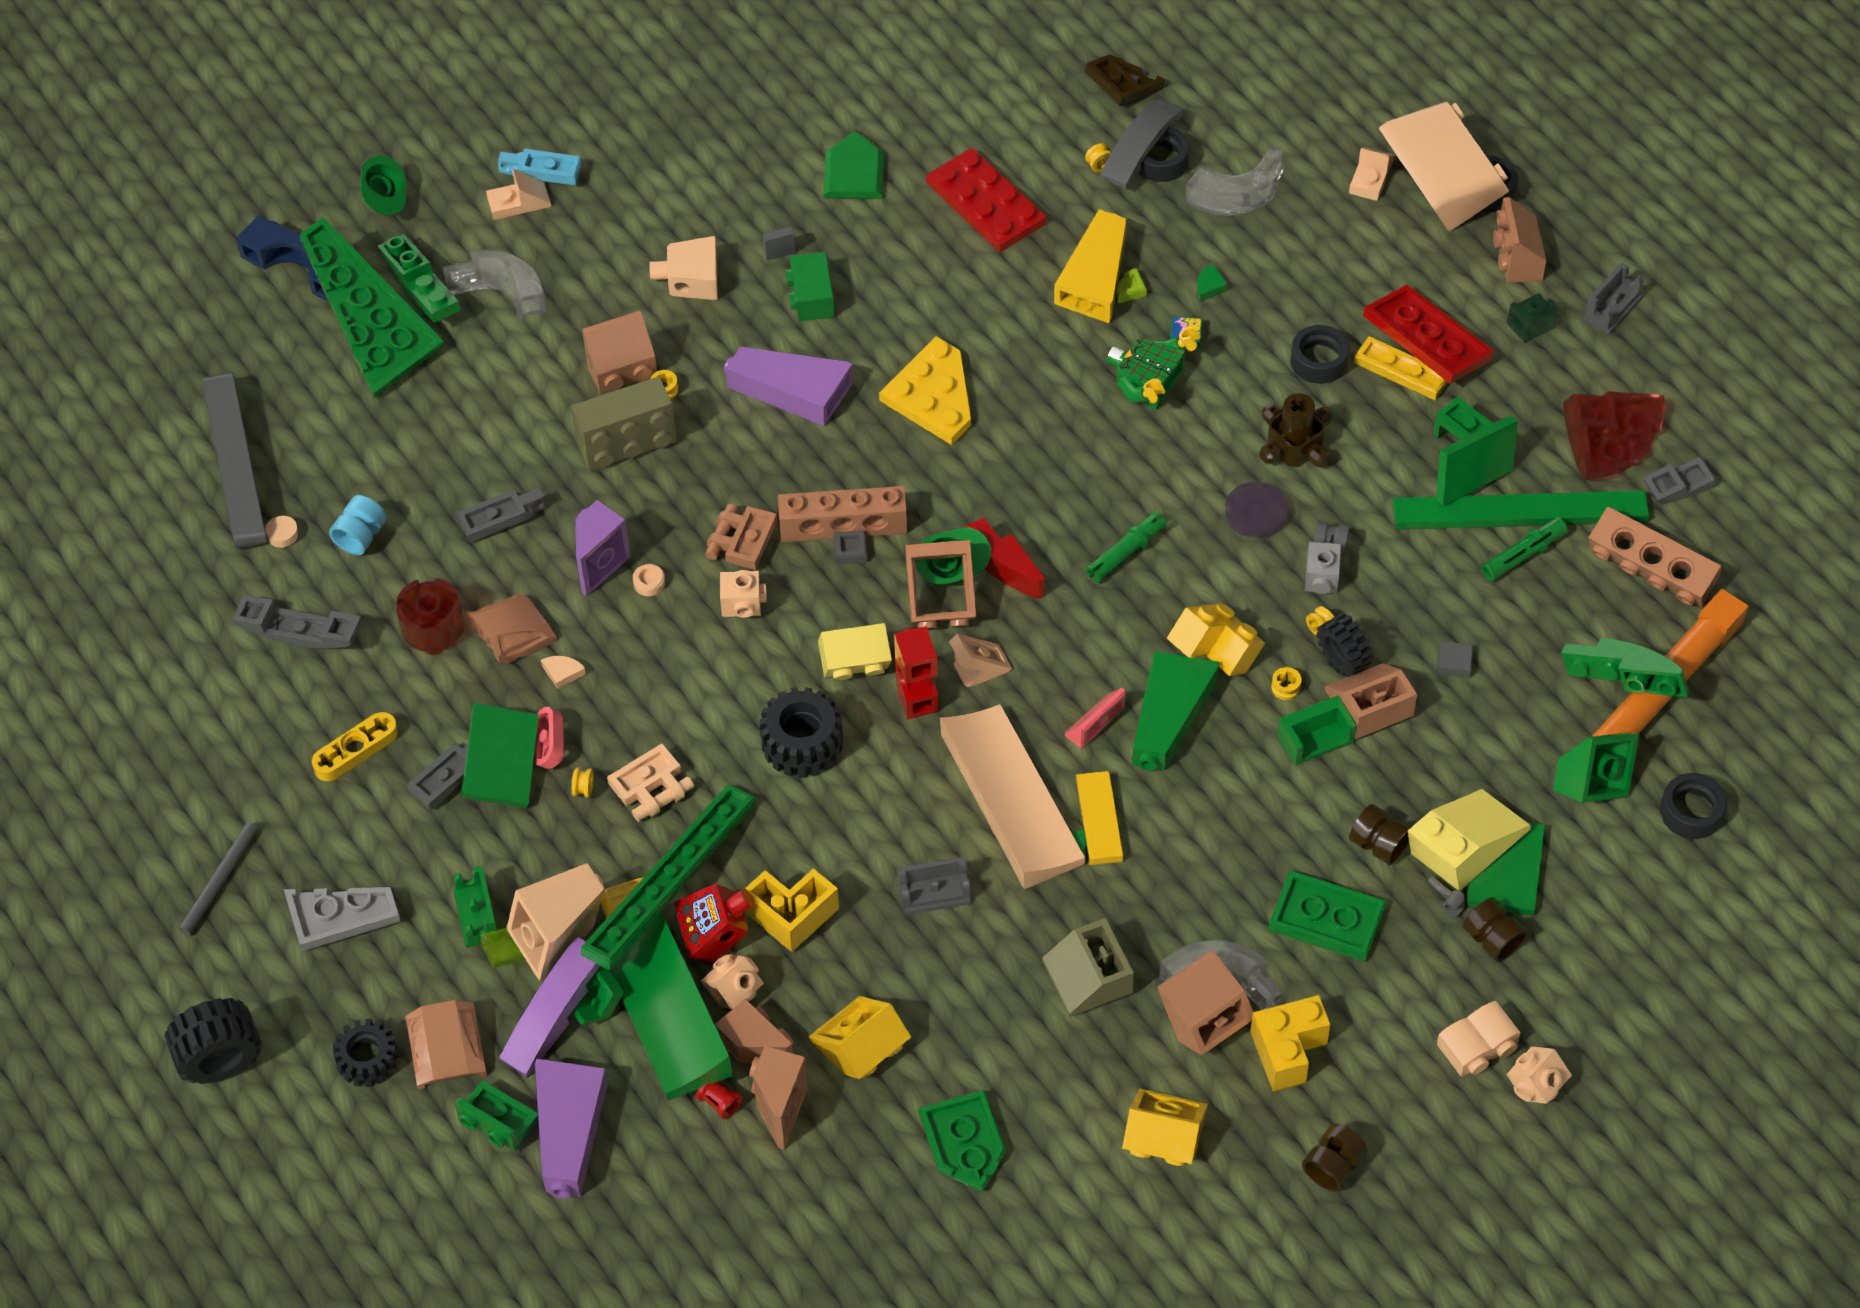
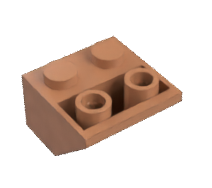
M1510 197L1503 198L1502 210L1497 211L1498 230L1493 232L1494 247L1500 250L1498 255L1499 270L1504 271L1507 283L1543 281L1546 258L1536 215Z
M1382 663L1325 686L1328 696L1332 698L1338 695L1356 724L1355 739L1414 716L1417 693L1403 671L1396 667Z
M1212 950L1157 987L1178 1042L1201 1056L1252 1021L1253 1011L1245 990Z

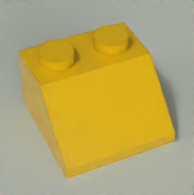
M859 996L808 1038L844 1075L860 1079L874 1073L877 1069L876 1065L886 1057L894 1056L903 1048L902 1044L909 1040L911 1036L890 1003Z
M1139 1088L1129 1110L1122 1149L1130 1150L1132 1155L1141 1158H1149L1151 1155L1165 1158L1167 1163L1176 1166H1183L1186 1163L1192 1164L1208 1104Z

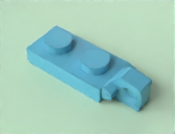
M524 148L523 152L517 154L500 152L498 167L500 173L512 176V170L515 169L541 181L576 186L582 167V158L580 156Z

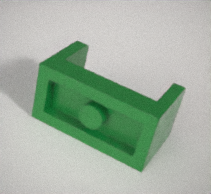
M1457 396L1436 413L1433 435L1439 439L1449 431L1461 440L1493 423Z
M1337 695L1279 718L1277 737L1294 765L1297 766L1354 743L1356 724Z

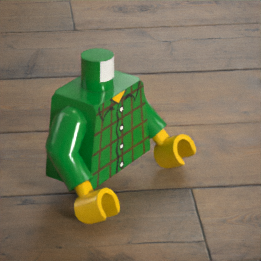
M1188 326L1180 332L1178 337L1169 340L1148 341L1137 339L1128 352L1112 347L1107 357V363L1117 367V386L1130 403L1142 402L1148 407L1157 410L1184 371V350H1195L1197 347L1195 340H1199L1201 336L1195 327Z

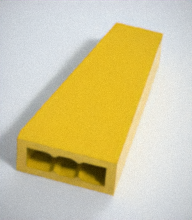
M1098 210L1055 283L1054 304L1106 323L1111 322L1126 238V218L1114 213Z

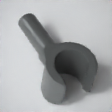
M1431 876L1428 879V883L1446 899L1442 903V908L1450 916L1457 917L1465 908L1463 893L1459 890L1451 891L1447 889L1434 876Z

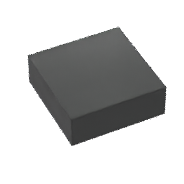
M791 226L762 234L764 255L767 261L795 254L794 232Z
M865 530L834 532L836 564L867 562Z
M1440 641L1437 674L1469 678L1472 644Z

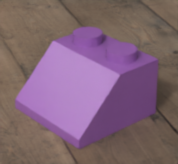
M599 500L595 501L589 508H584L575 519L576 559L582 594L586 597L630 558L625 519Z

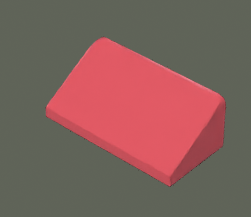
M1119 688L1104 696L1065 732V736L1080 748L1085 747L1125 710L1126 690Z

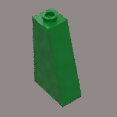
M1154 651L1133 745L1132 766H1138L1149 771H1165L1216 686L1219 662Z

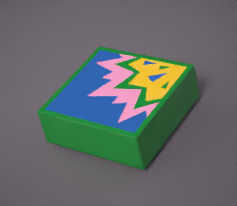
M1172 316L1170 339L1178 337L1180 332L1188 326L1195 327L1201 336L1202 318ZM1201 337L1199 340H1195L1197 343L1196 348H1200Z

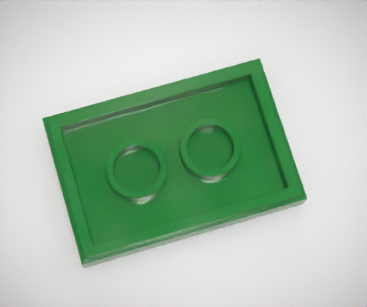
M1510 415L1440 450L1436 501L1444 506L1513 471L1518 420Z
M478 703L473 704L461 798L527 808L539 714Z
M1527 822L1530 824L1531 829L1468 883L1465 906L1477 907L1486 899L1495 897L1507 909V912L1529 916L1534 915L1544 824Z
M1289 870L1270 919L1268 931L1366 962L1387 901Z

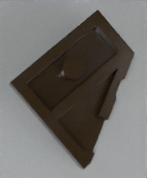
M1110 54L1088 62L1085 72L1119 106L1162 90L1165 84L1163 77L1157 76L1153 80L1141 74L1142 68L1133 64H1127L1122 59Z

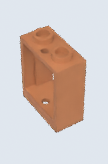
M970 540L905 545L911 625L918 624V628L926 626L927 629H936L937 623L950 622V627L969 626V620L976 619ZM962 557L966 611L919 614L915 561Z

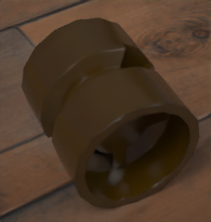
M1370 804L1355 821L1349 834V840L1364 850L1372 848L1373 856L1387 865H1392L1401 856L1409 843L1407 831L1410 827L1398 819L1389 821L1387 812L1374 804Z
M1491 897L1472 910L1464 921L1463 928L1476 942L1484 941L1483 949L1496 962H1502L1512 956L1522 946L1529 932L1515 917L1508 918L1506 915L1507 909L1495 897Z
M1333 1123L1319 1139V1146L1313 1147L1302 1161V1168L1307 1176L1317 1185L1328 1191L1337 1192L1351 1176V1170L1357 1168L1367 1155L1368 1149L1364 1141L1354 1131L1343 1125Z

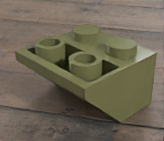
M1106 918L1074 929L1042 958V962L1069 1017L1133 993L1134 972Z

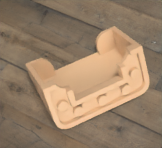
M1446 101L1387 121L1379 127V130L1437 213L1448 232H1450L1508 193L1509 190L1503 182L1508 177L1498 163L1492 166L1461 120L1465 116L1458 105L1454 103L1450 106Z

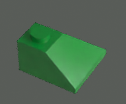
M1626 732L1587 737L1558 759L1553 790L1581 803L1628 797L1639 733Z

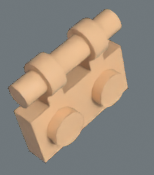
M663 744L658 745L607 777L609 786L626 806L636 800L641 803L640 806L632 810V814L638 822L647 816L652 818L660 813V808L671 801L678 802L685 797L686 792L694 788V784L688 776L679 782L675 780L674 777L681 773V766ZM660 785L666 788V790L654 797L649 793Z

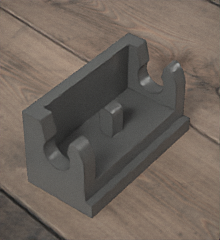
M1622 262L1588 298L1584 321L1608 335L1643 298L1641 293L1643 285L1642 276L1638 275L1634 282H1632L1628 278L1629 266Z
M964 857L898 868V887L904 915L971 904L970 883L966 875Z

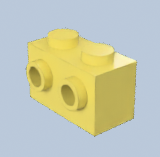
M885 623L821 632L818 639L824 678L833 677L834 680H846L853 677V674L865 672L866 676L879 675L885 672L884 669H888L892 661Z

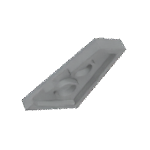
M390 887L349 888L345 892H328L327 888L314 889V892H296V889H284L301 951L401 922Z

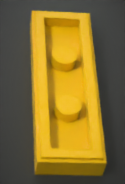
M1368 336L1354 356L1355 364L1433 400L1437 399L1448 383L1416 357Z
M1109 771L1076 774L1089 865L1123 862Z

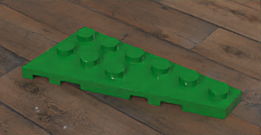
M324 217L300 233V241L373 399L443 347L444 341Z

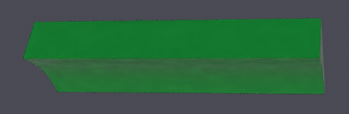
M661 912L609 971L624 991L621 1000L668 1101L700 1089L708 1083L713 1084L731 1077L733 1074L729 1054Z

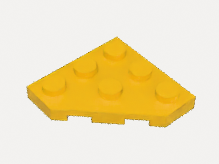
M936 336L879 392V401L950 445H953L971 426L960 350Z

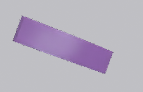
M577 936L534 995L499 1057L501 1061L526 1077L534 1070L536 1059H542L570 1024L567 1017L588 992L585 985L600 967V965L580 955L581 947L585 941Z

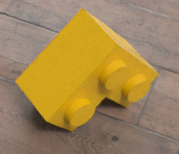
M1222 603L1186 607L1167 637L1170 642L1189 658L1207 656L1211 661L1219 662L1218 667L1229 676L1246 674L1265 644L1257 636V631L1252 626L1239 621L1234 616V611Z
M812 869L790 890L766 870L745 888L754 897L755 905L744 913L791 952L839 910L838 888L815 869Z
M1319 995L1256 1011L1252 1014L1250 1033L1273 1092L1306 1083L1309 1062L1304 1050L1327 1045L1330 1022Z

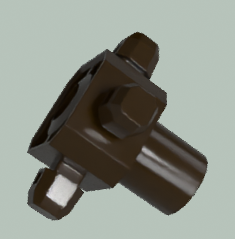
M1301 393L1288 396L1284 401L1283 409L1269 403L1262 409V417L1269 425L1268 441L1259 453L1260 459L1265 464H1271L1281 459L1290 467H1300L1309 461L1315 466L1323 468L1330 462L1331 457L1329 451L1323 446L1325 427L1332 420V412L1326 407L1315 410L1312 398Z

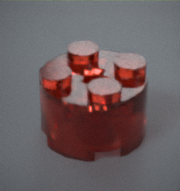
M434 578L435 582L425 581L419 583V579L414 580L401 590L396 600V613L403 639L410 647L425 651L428 655L440 654L443 649L454 644L465 630L457 590L449 582L440 578Z

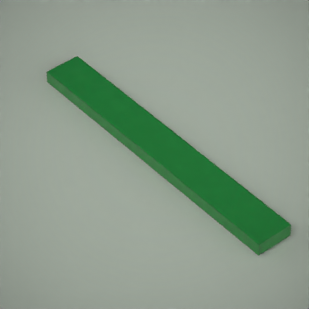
M1645 490L1462 496L1444 506L1436 501V496L1393 498L1392 501L1395 530L1539 526L1547 524L1555 517L1561 518L1566 525L1597 524L1607 507L1639 523L1648 522L1649 519Z
M727 784L582 945L580 955L610 970L754 808L756 797Z

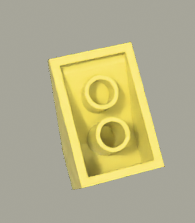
M1480 789L1431 810L1407 832L1411 854L1460 891L1531 829V826L1486 791Z

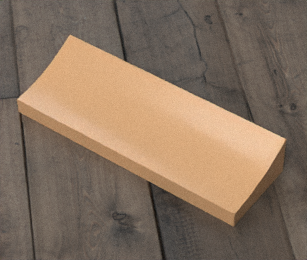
M1001 704L970 714L940 718L941 736L1022 887L1027 889L1084 865L1085 857Z

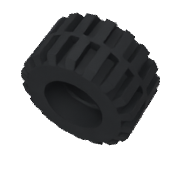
M798 687L791 688L790 693L785 691L778 693V699L771 698L767 702L768 708H763L761 712L762 719H760L762 751L765 753V759L768 763H773L775 770L779 772L781 769H784V775L792 776L793 773H797L798 778H805V774L819 775L820 769L827 771L831 768V761L837 762L839 752H842L843 725L841 711L839 707H835V701L831 697L825 699V693L820 690L817 693H813L812 688L805 687L804 691H798ZM798 727H809L817 731L813 735L804 738H796L787 734L790 730Z
M218 998L192 1006L174 1018L175 1021L168 1025L165 1032V1041L176 1071L182 1080H187L189 1083H214L232 1077L256 1060V1056L260 1055L262 1042L248 1006L244 1005V1002L240 1000L235 1001L233 998Z

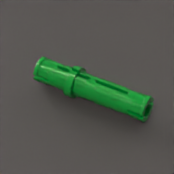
M1153 511L1139 525L1131 526L1122 539L1093 563L1086 566L1085 571L1089 578L1095 574L1096 576L1092 581L1095 583L1101 582L1105 576L1138 549L1143 550L1148 546L1149 540L1167 527L1165 518L1162 516L1157 520L1156 518L1160 516V513Z
M1555 517L1539 529H1531L1526 533L1525 538L1507 548L1490 561L1481 565L1483 575L1490 582L1495 581L1499 576L1516 567L1533 554H1541L1547 550V545L1568 533L1566 524L1561 518Z

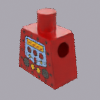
M713 884L673 903L689 957L711 966L747 934L748 926L744 912L755 905L754 897L747 889L743 888L736 893L720 884Z

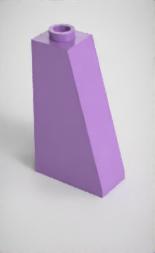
M740 347L733 357L730 356L724 366L728 388L822 426L826 425L853 384L852 363L847 361Z
M536 1059L535 1074L541 1165L545 1191L558 1198L581 1197L608 1086L605 1068Z

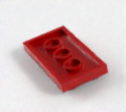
M972 147L926 175V183L1000 253L1046 225L1047 216Z
M1407 284L1365 306L1363 317L1449 384L1489 363L1493 359L1495 351Z

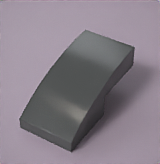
M1700 456L1675 469L1672 464H1669L1643 477V481L1658 504L1681 500L1716 486L1715 478Z

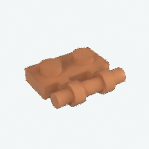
M727 504L725 511H722L716 521L718 526L715 533L710 534L706 543L708 548L705 556L710 560H716L719 552L727 551L725 554L726 562L756 570L777 523V514L747 506L744 514L739 515L737 514L739 509L736 505ZM736 529L733 537L727 536L729 530Z

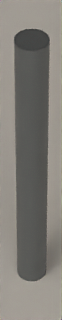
M249 821L245 824L180 925L179 931L187 936L192 934L257 832L258 826Z

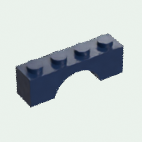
M258 215L236 238L241 258L264 270L279 263H296L306 267L309 270L308 278L312 294L328 301L300 241V233L292 232L282 227L276 221L268 220Z

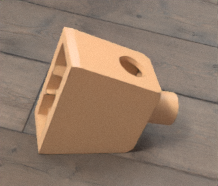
M715 236L669 244L667 246V261L650 262V279H668L669 294L672 296L718 300Z

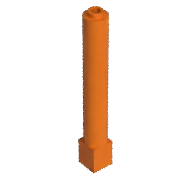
M1721 589L1701 610L1696 623L1665 657L1683 669L1687 681L1717 647L1722 648L1743 625L1749 606ZM1631 692L1591 737L1626 732L1640 733L1673 696Z

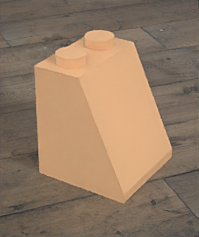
M588 863L515 891L507 931L539 981L547 978L550 971L576 936L583 939L595 925L604 892V884L598 874H594Z

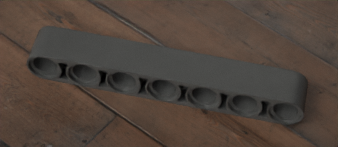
M233 372L202 378L235 547L239 549L267 543L268 540Z

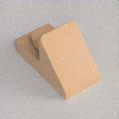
M1361 148L1359 165L1350 184L1349 194L1378 201L1395 155L1370 148Z
M515 169L512 170L513 185L486 191L493 220L551 207L544 181Z
M956 634L949 641L955 652L954 657L956 661L954 662V667L966 687H971L1006 674L1012 669L999 644L961 634Z

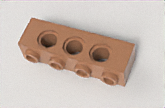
M904 486L778 494L781 542L834 539V532L865 530L866 537L907 534Z
M1610 507L1606 508L1588 537L1589 548L1592 549L1591 552L1596 557L1604 561H1608V559L1620 564L1619 567L1624 572L1632 576L1639 574L1647 578V582L1651 586L1661 591H1664L1665 588L1676 594L1678 600L1689 606L1696 604L1703 607L1721 577V565ZM1622 540H1629L1633 543L1631 548L1625 550L1618 548L1616 545ZM1653 554L1662 558L1657 564L1645 562V558ZM1684 569L1690 575L1685 579H1677L1673 576V573Z

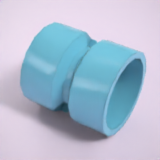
M356 495L353 496L345 507L344 515L339 516L332 525L329 535L333 542L344 551L353 555H362L372 542L373 536L377 535L385 524L387 515L383 508L372 499Z

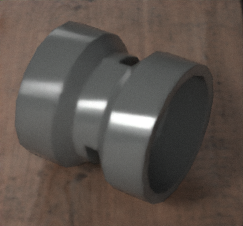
M1318 521L1314 542L1331 543L1332 535H1334L1333 544H1341L1340 557H1344L1350 526L1339 525L1333 527L1328 522Z

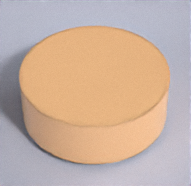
M288 516L274 517L267 523L265 528L269 543L279 548L292 545L297 540L299 534L296 522Z
M645 564L638 567L633 573L634 589L643 596L659 594L665 587L663 570L654 564Z

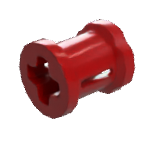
M721 1081L713 1084L708 1083L698 1089L696 1093V1099L700 1102L706 1101L718 1111L719 1117L723 1120L728 1119L739 1108L743 1100L739 1092H732Z

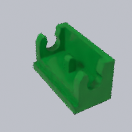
M483 865L473 867V877L471 879H462L460 872L454 876L456 888H453L466 948L499 941Z

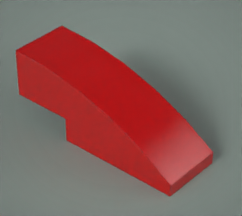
M984 517L962 527L978 530L987 538L991 548V557L985 570L989 574L1021 593L1037 599L1044 597V576L1012 534L1000 539Z

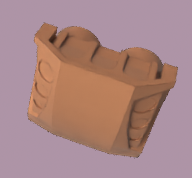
M524 593L515 594L510 598L494 602L475 612L469 611L466 613L467 620L474 628H477L480 638L487 642V646L491 647L499 664L511 663L518 657L530 656L557 641L554 632Z
M460 1000L421 1006L405 1016L418 1090L424 1089L425 1085L479 1074L480 1077L487 1076L474 1003Z

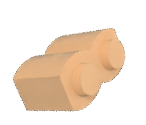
M1493 1001L1439 1033L1437 1046L1461 1077L1469 1073L1477 1075L1488 1067L1489 1060L1498 1056L1506 1058L1511 1055L1518 1047L1517 1044L1521 1032L1500 1005Z

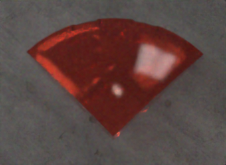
M1607 391L1602 396L1572 394L1563 402L1568 439L1583 480H1599L1616 476L1638 463L1648 453L1655 434L1660 431L1665 408L1664 395Z

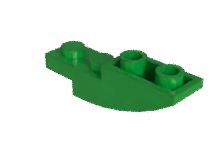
M404 233L378 245V249L392 274L423 317L428 316L436 323L461 311L459 301L432 272L430 262Z
M1600 638L1596 647L1565 644L1561 652L1568 676L1622 681L1624 690L1627 692L1685 698L1689 695L1683 669L1662 654L1646 647L1615 639Z

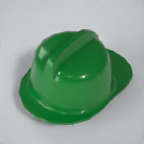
M376 155L369 157L363 163L359 188L362 199L373 211L382 215L392 216L399 214L404 209L406 202V176L402 167L394 159L387 156Z
M969 527L935 534L920 543L970 540L973 577L980 574L987 567L991 557V548L987 538L978 530ZM962 557L915 561L919 575L927 582L941 585L964 580Z

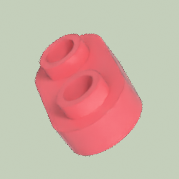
M544 707L537 713L539 717L533 762L549 770L560 764L564 758V722L561 712L550 707Z

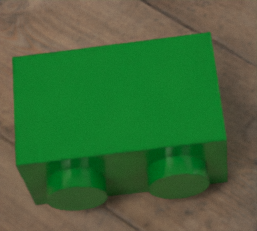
M826 252L790 256L791 268L785 269L787 287H793L794 292H789L791 310H797L798 321L834 317L833 294Z

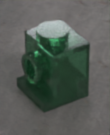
M1538 293L1518 304L1516 302L1511 303L1507 324L1526 343L1554 329L1558 309L1551 298L1544 299Z

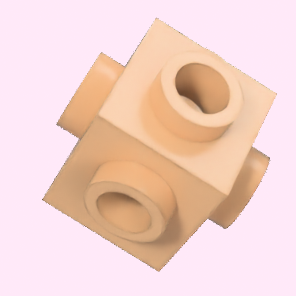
M759 571L720 572L722 617L737 616L747 618L750 616H761V603H767L766 584H760Z
M731 954L719 958L713 965L714 969L701 980L719 1007L732 1010L745 999L748 1002L756 996V990L764 984L757 974L759 969L753 960L747 956Z
M1531 1046L1526 1053L1522 1054L1516 1060L1513 1068L1507 1073L1508 1078L1514 1085L1515 1093L1522 1100L1545 1104L1557 1096L1558 1090L1572 1076L1555 1049Z

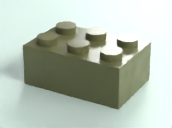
M659 376L571 405L577 445L589 471L606 467L614 462L633 458L641 453L656 448H663L677 442L673 405Z

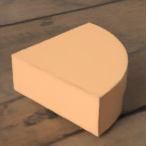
M551 656L541 660L542 667L557 689L586 675L583 665L570 657Z

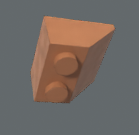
M640 310L582 329L587 367L600 394L615 391L639 381L648 380L652 374L657 372L655 354Z
M764 1046L760 1058L755 1057L750 1068L749 1076L753 1078L751 1092L755 1094L757 1110L777 1147L785 1150L808 1090L805 1057Z

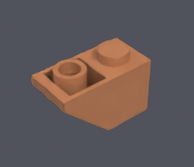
M746 999L714 1024L727 1052L739 1063H752L755 1057L760 1058L764 1046L793 1053V1040L784 1029L774 1027L770 1023L766 1012L759 1006L754 1008Z

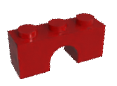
M927 627L907 628L902 632L894 633L896 689L907 720L937 713L938 693L933 677L938 676L937 655Z

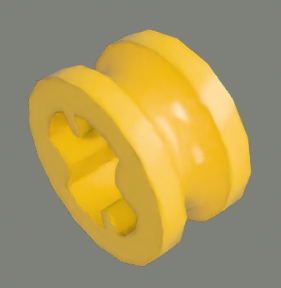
M1099 143L1087 151L1085 160L1094 172L1100 173L1112 151H1110L1107 144Z
M660 370L652 374L650 379L659 376L662 383H667L668 387H665L670 399H673L678 393L676 375L669 370Z
M1319 606L1314 610V613L1306 616V623L1310 631L1316 636L1317 628L1334 618V616L1328 609Z
M1290 667L1276 670L1272 677V693L1281 700H1292L1300 693L1302 680L1299 672ZM1286 680L1291 681V684H1288L1287 687L1281 686Z
M575 767L572 777L573 797H578L579 794H584L585 798L591 797L594 781L592 768L582 771L580 767Z

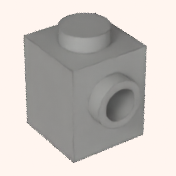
M1309 542L1306 560L1305 591L1317 594H1337L1341 544Z

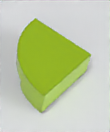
M1137 268L1127 271L1117 285L1116 299L1118 304L1146 297L1147 289Z

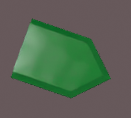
M858 130L853 131L826 150L823 198L882 199L884 151Z
M985 1089L918 1108V1113L938 1171L983 1192L1006 1153Z

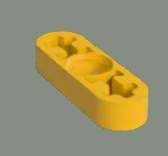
M386 712L375 713L318 750L312 757V765L317 778L322 781L336 780L392 743L398 735L394 717ZM381 726L382 728H388V730L383 732L382 730H377L376 728ZM353 741H360L364 744L363 748L358 752L346 750L347 745ZM327 761L329 764L333 763L334 765L329 768L327 765L323 766L322 763Z

